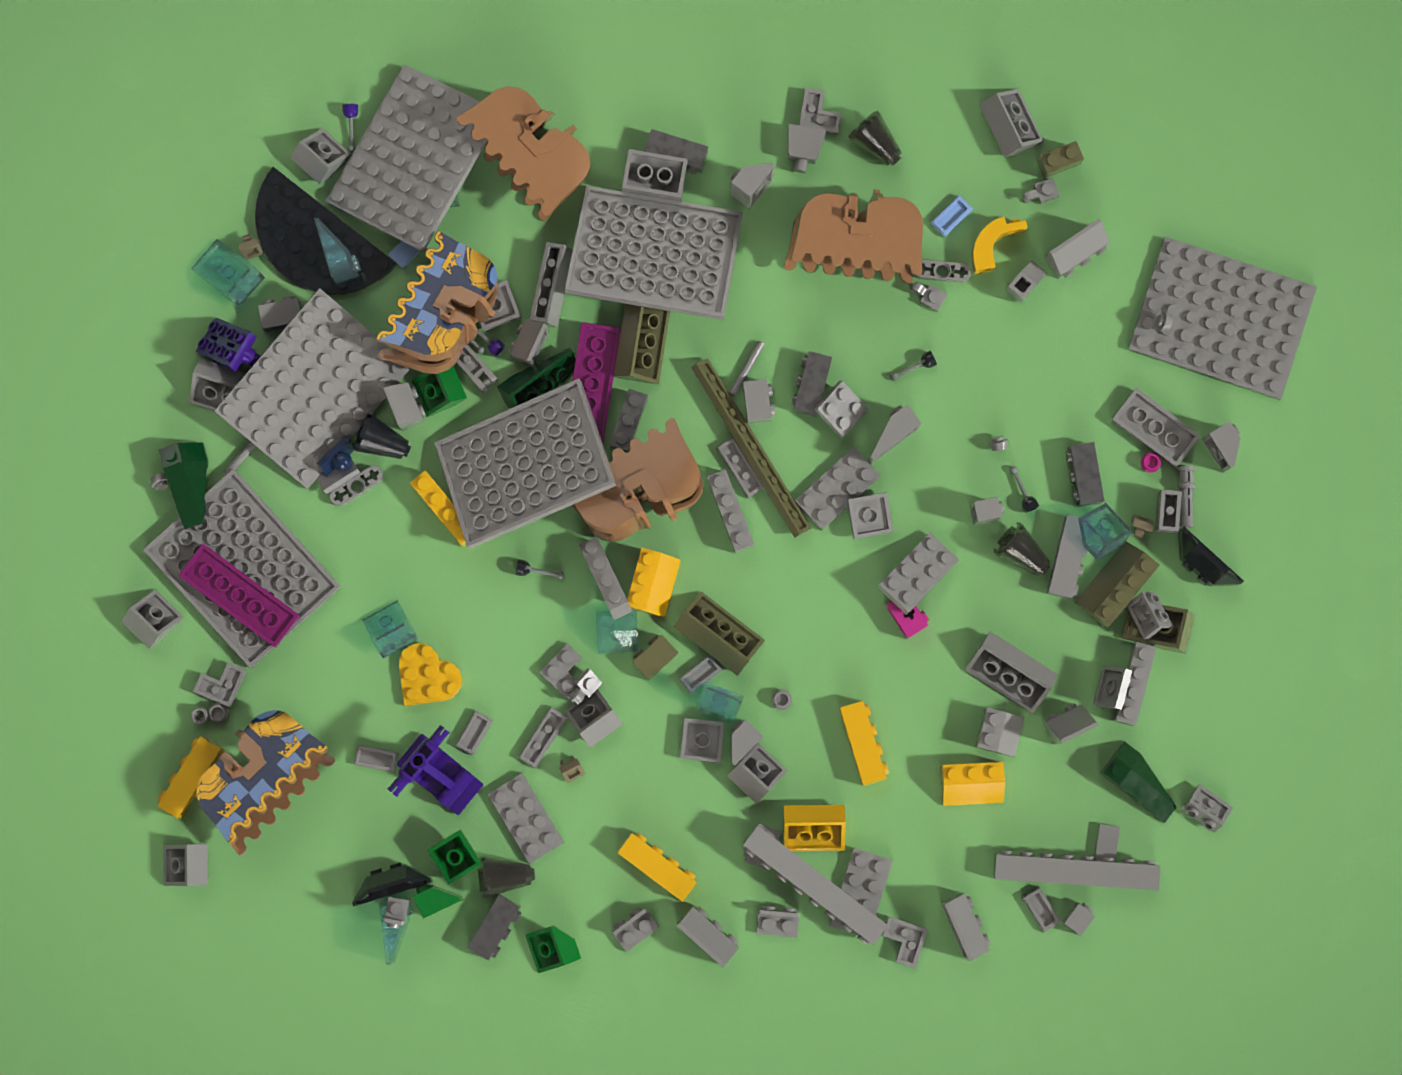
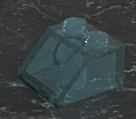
M1107 503L1078 519L1083 546L1097 561L1123 546L1133 532Z
M398 600L363 619L370 638L383 659L418 640L415 630Z
M632 610L633 612L616 620L613 619L610 611L596 612L598 654L639 651L637 610Z

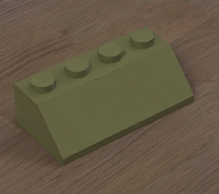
M625 304L614 376L631 381L659 384L670 311Z
M1125 541L1074 603L1104 628H1108L1160 564L1144 551Z
M703 592L699 593L674 625V628L737 676L765 641Z

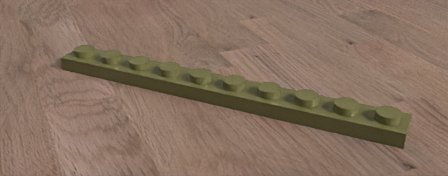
M707 358L695 363L691 368L710 397L794 538L810 530V525L709 359Z

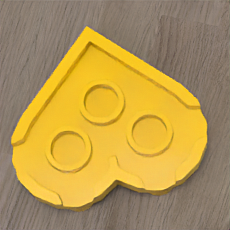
M416 643L402 651L399 659V670L404 706L446 701L452 699L462 687L460 670L453 663L440 661L438 654L431 646Z

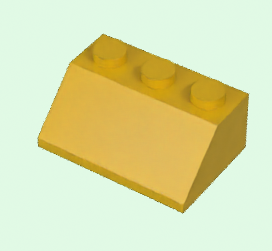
M641 548L627 599L631 609L665 618L681 560L657 551Z
M1004 762L940 765L943 806L1004 803Z
M845 805L784 806V846L789 850L845 851Z

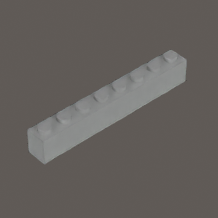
M758 825L754 827L742 843L745 847L743 850L752 858L755 855L761 859L760 864L766 869L770 870L772 867L778 872L776 876L785 883L789 880L794 884L792 889L800 895L806 893L810 897L809 902L817 908L820 905L826 909L825 914L833 920L836 917L843 922L841 926L851 933L854 930L858 933L857 938L865 945L868 943L874 945L888 925Z
M1000 851V855L995 854L994 879L1159 890L1160 865H1155V861L1143 860V864H1135L1133 859H1122V863L1114 862V858L1103 857L1102 861H1094V857L1082 856L1081 860H1073V855H1061V859L1053 858V854L1041 853V857H1032L1033 853L1020 852V856L1012 855V851Z

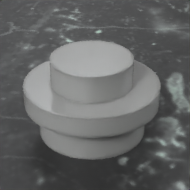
M1165 311L1159 314L1156 319L1158 330L1162 332L1164 330L1168 331L1172 326L1173 316Z
M1004 436L994 437L992 442L989 443V447H992V451L1004 450L1008 448L1007 443H1009V440L1004 439Z
M159 473L151 477L150 485L152 489L160 491L168 487L165 473Z
M778 690L772 696V704L776 709L785 710L792 703V697L786 690Z
M221 703L213 704L208 710L209 719L217 724L225 722L229 715L227 707Z

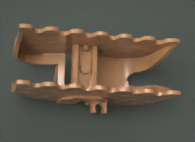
M507 86L497 89L474 107L459 115L456 121L462 126L470 123L474 125L471 136L475 141L483 138L488 140L485 144L484 159L488 162H492L495 159L500 161L497 168L498 174L500 176L513 175L511 188L514 191L526 189L525 203L528 206L536 203L540 204L541 209L538 212V217L541 221L545 222L553 211L584 181L590 169L589 154L585 147L572 136L577 130L574 125L568 127L563 132L553 128L540 140H537L534 135L552 119L555 113L545 109L542 110L535 99L528 92L520 88Z
M873 190V195L866 211H862L859 215L857 193L852 192L847 197L826 193L817 195L805 204L793 222L784 269L788 271L793 270L797 262H801L804 270L811 273L815 270L816 265L820 264L823 266V272L831 275L835 272L836 267L839 266L846 277H851L856 269H860L865 279H871L875 271H880L884 281H891L894 274L899 273L903 283L911 284L913 281L912 274L917 276L922 274L923 221L920 211L912 202L904 198L884 197L880 190Z
M674 418L666 421L665 433H660L657 429H650L647 434L648 442L643 443L637 438L630 441L631 450L628 453L620 448L612 451L613 460L609 462L617 486L571 505L590 532L600 540L620 541L631 536L641 528L642 530L651 528L650 521L640 504L648 500L657 515H668L672 521L677 519L676 513L690 508L699 500L703 492V479Z

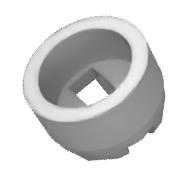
M203 707L196 708L191 714V718L196 724H203L209 717L207 709ZM203 712L204 715L199 719L197 716Z

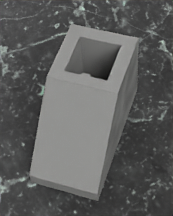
M1031 260L1011 282L1006 291L1022 303L1046 275V272Z

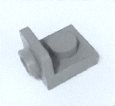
M388 897L386 913L383 918V922L387 923V927L399 929L400 925H405L410 900Z

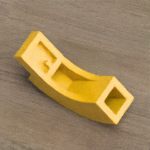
M1004 216L990 222L980 232L972 250L974 274L989 272L995 269L993 257L994 243L1001 237L1026 232L1028 228L1026 220L1013 219L1008 221L1009 224H1006Z

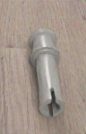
M1180 466L1177 467L1179 471V484H1177V487L1182 491L1180 526L1194 527L1193 489L1196 487L1194 483V470H1196V467Z

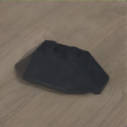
M1185 526L1180 528L1178 537L1179 556L1183 562L1182 566L1187 571H1193L1198 575L1197 580L1204 586H1235L1244 582L1241 577Z
M401 862L390 865V870L384 872L380 868L371 871V876L365 878L352 905L353 907L429 884L433 882V879L409 865L402 866Z

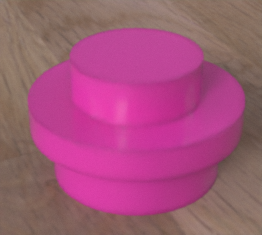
M1147 453L1141 459V467L1148 473L1156 472L1161 466V459L1155 453Z

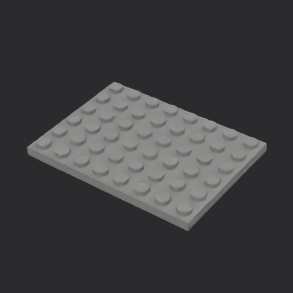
M404 64L326 202L424 253L488 141L486 138L475 141L471 136L474 125L470 123L462 126L456 121L459 115L471 109L480 101Z
M586 186L565 293L724 320L743 212Z
M1165 237L1128 350L1281 400L1317 287ZM1165 311L1173 316V322L1168 331L1164 330L1162 332L1156 326V319L1159 314Z
M319 288L214 411L308 489L322 473L317 462L343 437L346 436L351 439L366 421V415L368 413L372 414L387 397L383 388L397 385L411 368L380 359L379 353L381 350L390 348L384 343L377 341V337Z
M579 378L435 442L466 546L469 549L617 486L582 381Z
M232 469L205 493L206 504L203 524L184 529L179 517L146 546L143 551L248 667L252 669L275 647L178 576L203 543L300 615L283 640L335 594L341 586L245 480Z

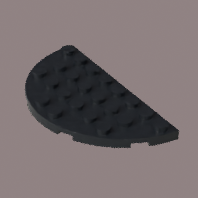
M275 167L271 168L258 193L255 222L257 235L264 253L285 278L311 291L316 292L320 288L326 294H347L366 289V287L382 280L397 266L396 262Z

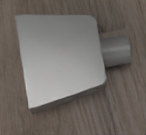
M789 124L788 160L795 161V172L806 173L807 163H816L825 139L826 130Z

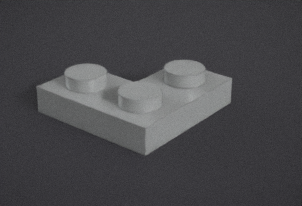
M805 88L799 125L826 130V133L838 134L841 113L822 110L825 91Z
M567 643L539 673L569 701L568 695L577 686L574 684L576 679L568 672L582 657Z
M227 663L220 681L201 673L193 692L231 708L247 670Z
M888 916L886 922L888 926L882 936L901 942L895 962L916 968L928 929Z

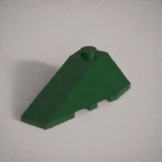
M568 348L528 367L498 385L497 388L505 404L511 409L554 390L560 383H564L573 372L576 358L572 349Z
M177 443L159 449L163 469L184 529L203 524L206 504L205 487H207L206 472L209 463L204 443Z
M1124 741L1100 774L1165 823L1177 807L1143 756Z

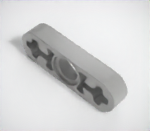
M922 260V265H924L925 269H931V265H934L933 276H930L931 271H925L924 274L919 276L914 275L916 278L924 280L964 283L970 278L971 269L964 263ZM939 266H944L947 268L948 273L946 276L941 277L937 274L936 269ZM951 267H954L953 271L955 272L963 268L964 272L967 273L963 278H960V274L953 273V278L949 277Z
M376 466L365 469L332 490L330 494L332 503L336 506L348 504L380 484L383 480V472ZM371 471L379 472L377 475L378 479L374 480L372 478L367 482L370 485L366 486L365 481L361 477L364 476L367 479L371 476ZM354 481L362 483V489L359 492H354L351 489ZM346 486L349 492L353 494L351 497H349V494L344 495L342 502L339 500L335 501L336 493H345L346 490L344 488Z

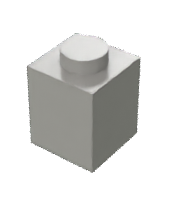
M1076 903L1062 923L1081 936L1095 917L1091 913L1093 909L1085 903H1082V905Z

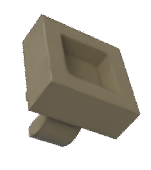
M250 234L242 236L244 242L238 244L245 261L264 254L257 238L251 239Z
M1136 514L1133 515L1131 522L1132 526L1136 527L1134 536L1142 539L1145 530L1152 532L1154 522L1151 519Z
M572 755L570 756L571 762L565 764L563 760L560 761L561 767L559 769L567 783L585 774L578 759H575Z

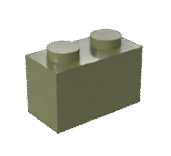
M1077 141L1039 155L1037 163L1045 179L1081 165L1084 158Z
M663 635L660 637L654 636L648 642L650 646L645 651L640 649L633 656L635 660L632 663L649 681L679 654Z

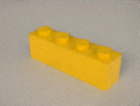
M425 470L411 481L410 484L463 547L466 545L454 504Z
M864 701L840 707L839 710L862 786L887 779L886 774H889L886 762L882 763L880 757L883 751L880 743H876L874 738L877 735L874 723L870 724L868 716H871L869 705H864Z
M204 736L194 739L190 746L191 752L188 756L185 755L179 764L181 768L178 773H173L168 781L170 786L166 791L163 790L157 799L160 801L157 806L177 819L183 817L196 796L197 785L202 775L217 762L218 757L224 751V748Z
M639 832L636 835L632 833L617 853L683 902L696 885L697 881L694 880L696 876L688 869L684 872L678 868L680 863L672 857L666 859L662 856L664 851L656 845L651 847L645 843L648 839Z

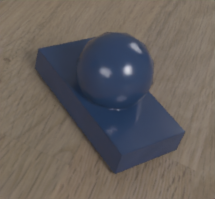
M343 437L317 462L318 467L326 477L334 469L346 471L352 466L350 454L354 451L352 450L354 446L348 437Z

